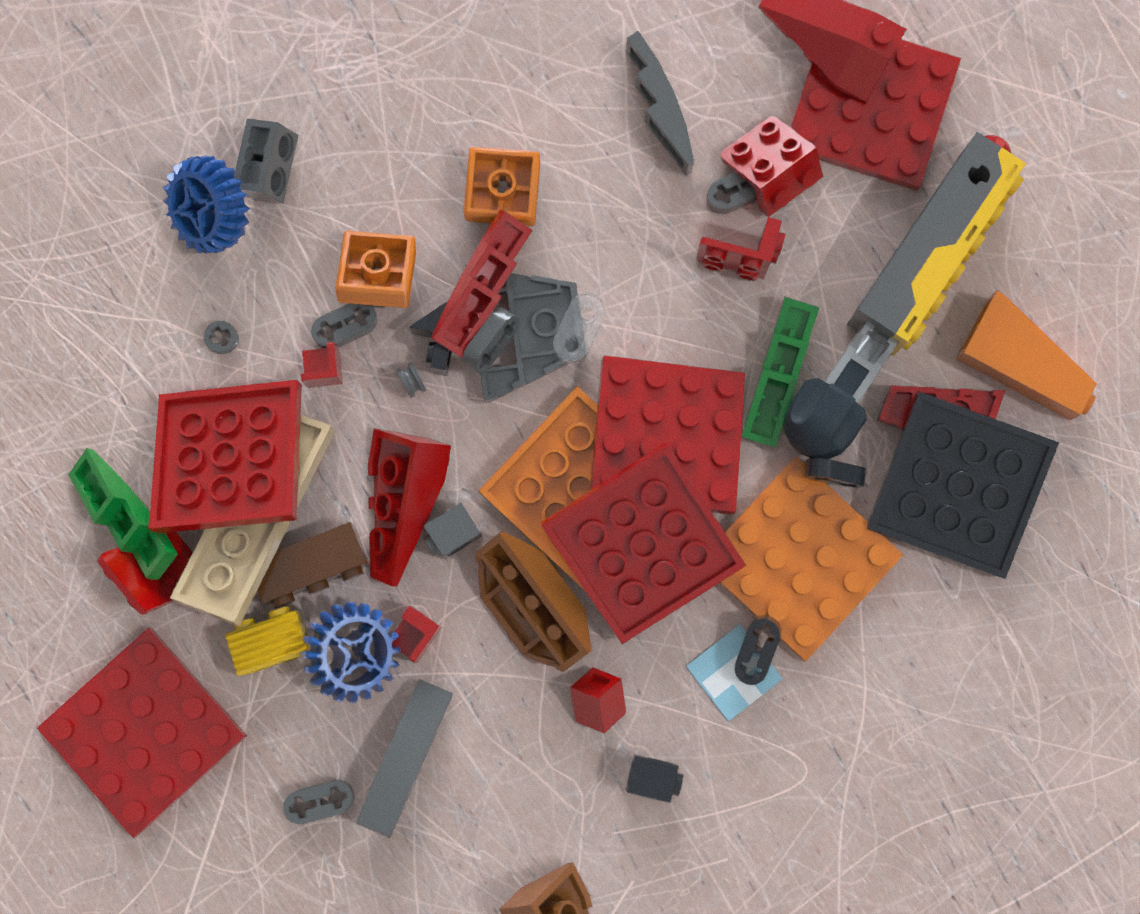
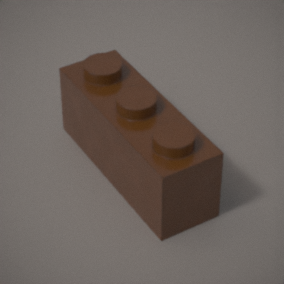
M348 522L277 550L257 589L262 604L270 605L273 603L274 608H279L296 601L294 595L307 590L309 595L328 589L330 587L328 581L342 577L343 581H348L363 575L362 568L369 566L370 563L356 526L352 522Z

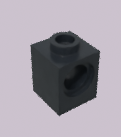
M634 754L626 792L671 803L672 795L679 796L684 774L678 773L679 766L677 764Z

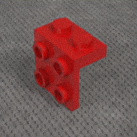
M776 117L767 118L721 152L723 163L754 187L760 211L768 217L785 207L790 201L824 177L817 148Z
M771 217L767 218L757 251L702 237L696 260L702 263L703 268L710 271L721 272L723 269L737 272L736 276L744 280L756 281L757 278L764 279L770 263L776 264L782 250L786 235L779 232L782 220Z
M177 532L165 533L178 555L159 580L147 579L133 553L120 551L119 547L106 551L97 558V563L103 569L105 576L118 587L126 597L128 604L142 615L175 602L170 597L193 554Z

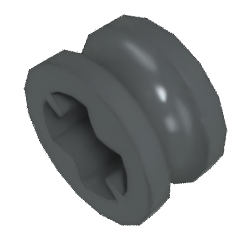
M226 321L212 322L204 332L206 345L218 354L230 353L238 344L239 336L237 330ZM218 329H221L224 333L230 331L231 338H226L229 343L225 346H222L220 343L213 344L212 338L217 337L214 333Z
M412 362L408 363V368L405 370L401 368L396 369L410 398L415 397V392L418 390L422 392L427 391Z

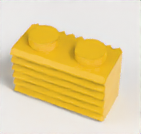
M289 606L268 612V620L255 623L254 618L243 620L239 627L233 625L234 631L226 633L225 638L237 676H246L300 658L301 652L310 650L311 645L304 643L302 639L308 635L300 611L295 610L291 612Z

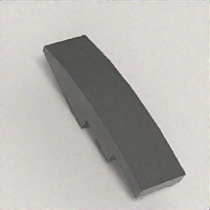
M637 31L627 38L626 53L640 70L636 74L635 87L650 105L646 109L645 123L687 176L692 172L694 158L684 117L675 92L658 59L640 32Z
M419 679L375 776L356 824L391 838L420 774L421 767L434 741L453 693Z

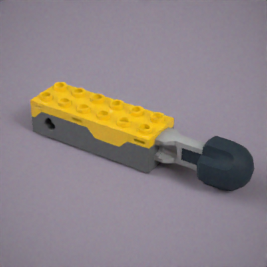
M976 132L846 324L857 331V333L826 380L823 381L819 378L805 380L789 404L784 416V431L789 443L801 455L808 458L831 459L841 455L851 445L867 421L866 410L858 404L889 356L891 354L894 356L901 348L907 351L919 339L927 325L922 323V320L927 321L939 309L946 298L942 291L946 293L950 286L954 285L966 268L964 264L978 250L986 237L984 234L991 225H994L1005 209L1004 204L1010 196L1014 195L1023 182L1024 177L1019 174L1026 163L1011 154L1010 146L1003 138L996 135L983 136Z

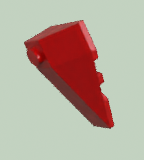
M762 0L758 7L786 38H791L804 52L803 55L810 63L814 62L827 76L826 79L833 87L864 104L867 102L907 30L874 11L843 0Z
M374 428L368 459V476H374V496L368 497L369 509H374L375 528L369 533L371 578L389 586H398L445 482L447 467L450 461L451 445L426 437Z

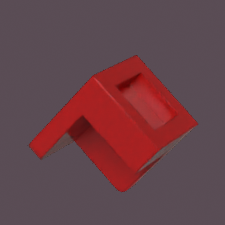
M327 342V348L302 351L304 373L301 374V382L307 388L343 384L340 349L335 342Z
M409 605L401 616L403 620L394 631L397 632L399 637L391 643L393 646L400 647L401 653L407 656L410 661L418 663L442 627Z
M592 667L570 687L575 720L582 725L604 734L626 714L622 678Z

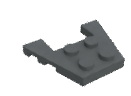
M510 274L498 294L508 295L510 312L519 318V326L513 336L517 364L493 367L480 373L484 403H490L586 356L576 283L535 275Z

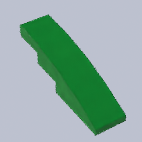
M784 296L741 437L776 448L784 424V416L791 403L798 382V375L809 345L808 341L819 311L818 306Z
M86 448L68 475L95 524L108 527L120 551L133 553L147 579L159 580L178 555L177 551L165 533L152 532L149 529V510L124 480L93 449Z

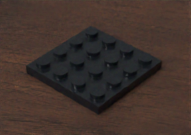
M918 391L870 514L867 529L1006 579L1059 442Z

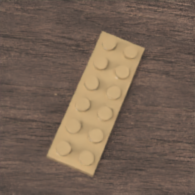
M301 415L297 508L335 433L332 425ZM291 521L205 529L170 598L178 604L239 627Z

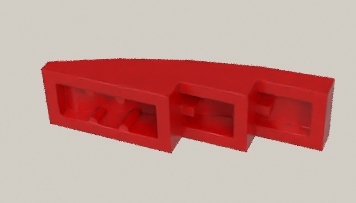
M499 210L455 286L431 338L463 357L466 347L502 296L498 293L517 265L513 260L532 233V229L507 212Z

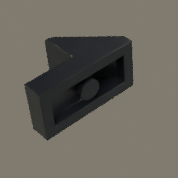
M447 302L409 327L411 333L431 338ZM429 342L426 363H431L433 374L448 376L452 351L438 342Z

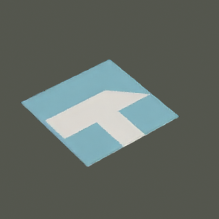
M741 624L686 666L728 722L783 679L772 664L766 677L759 684L747 685L737 678L734 670L735 662L747 633ZM753 653L749 663L742 662V665L747 667L746 673L753 676L755 671L762 672V669L757 667L760 655Z

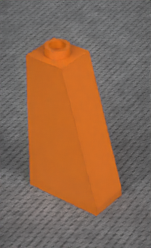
M996 291L987 299L956 360L1068 420H1072L1081 414L1086 415L1096 399V396L1092 393L1097 383L1003 293Z

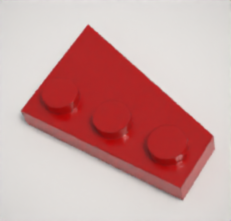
M891 385L877 421L903 430L918 391L996 419L1006 390L981 391L964 388L936 389L935 387Z

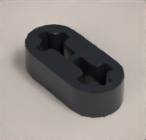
M807 459L805 478L843 487L861 488L865 486L866 468L830 459Z
M763 615L755 618L745 635L734 668L737 678L744 684H759L764 680L770 668L782 633L780 624L771 616ZM765 624L770 626L769 633L775 636L774 639L768 637L762 648L756 645L759 633L754 630L755 628L761 629ZM753 653L760 655L757 667L762 669V672L755 671L753 676L746 673L747 667L742 665V662L749 663Z

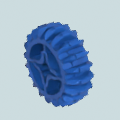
M214 156L189 157L187 160L174 165L173 172L167 174L169 184L163 187L168 194L163 202L168 205L169 212L166 216H170L173 222L171 229L178 230V240L186 241L188 249L194 248L198 253H218L233 247L238 243V239L245 235L243 227L250 223L245 216V212L250 208L244 202V198L248 194L241 191L242 180L234 178L235 170L234 168L226 167L225 160L215 159Z
M346 602L344 609L341 605H333L331 607V615L327 612L319 613L322 624L319 625L313 622L309 624V628L315 632L314 636L302 638L304 643L311 645L310 650L300 653L302 658L311 659V662L303 667L305 673H315L310 679L311 685L316 687L321 685L320 693L324 696L332 694L333 700L342 702L346 697L350 703H356L359 696L365 700L371 699V689L379 693L384 691L381 680H393V676L388 672L389 667L397 668L400 666L397 661L392 660V655L402 651L400 647L393 646L391 643L399 637L397 632H387L392 625L391 620H381L382 611L379 609L370 611V606L365 603H361L357 607L355 602ZM352 622L361 623L357 630H352L347 637L335 634L337 630ZM372 640L374 641L375 647L374 658L371 656L370 653V644ZM341 644L352 646L351 650L355 653V656H357L361 660L351 658V654L348 652V649L342 646ZM328 646L333 652V659L330 665H328L327 661ZM357 667L367 670L361 677L353 681L342 682L345 675H350Z

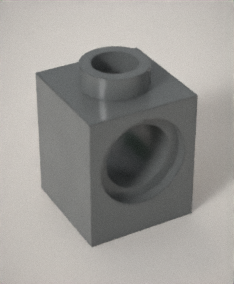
M462 503L424 525L428 534L423 539L434 556L441 553L445 559L482 537Z

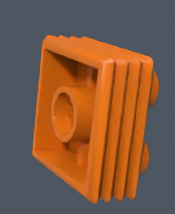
M470 147L463 211L465 220L467 222L492 223L501 209L524 225L533 227L536 220L540 153L535 151ZM500 181H507V187L511 189H506L505 193H498L497 188L493 187H498Z
M345 231L335 286L337 301L339 303L407 308L410 301L416 258L415 237Z

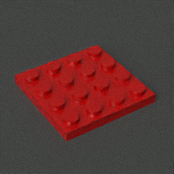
M901 39L865 104L833 87L826 79L827 76L812 62L790 128L817 148L819 160L918 191L921 187L961 58Z
M603 355L590 490L666 442L712 513L734 515L737 506L745 373Z
M288 380L159 394L149 529L152 532L168 533L297 520L302 385L299 381Z
M666 442L541 522V527L621 644L626 643L746 566L735 546Z
M147 628L37 727L41 734L132 838L138 837L247 737L246 733L152 628Z

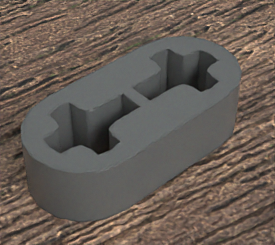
M734 172L711 184L707 193V204L717 214L733 212L757 201L754 187L750 186L742 189V186H745L748 182ZM719 189L723 193L736 191V193L729 197L728 204H724L722 200H715Z
M349 303L315 320L311 329L312 338L321 348H327V342H335L339 348L372 332L377 326V313L372 305ZM357 310H362L364 314L370 312V315L366 317V325L361 326L358 322L346 324L356 318L355 312ZM329 324L334 329L343 325V328L333 333L334 339L332 341H328L326 337H319V335L324 333L323 326Z
M503 307L496 309L466 347L463 354L464 364L478 373L488 370L516 333L519 326V318Z
M333 780L299 789L289 794L285 799L283 811L290 822L305 824L347 811L353 805L355 793L348 782ZM332 787H337L339 792L345 791L347 794V798L341 801L342 807H337L335 802L323 804L322 797L331 795L333 793ZM297 796H301L303 802L316 801L317 806L305 811L306 817H301L300 812H293L292 805L297 803Z

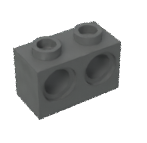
M247 118L234 174L235 179L242 180L241 191L255 200L283 204L299 135L278 122Z

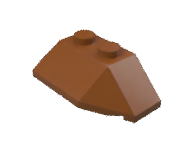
M502 531L475 553L476 562L478 563L480 597L523 656L565 672L592 651L586 609L541 550Z

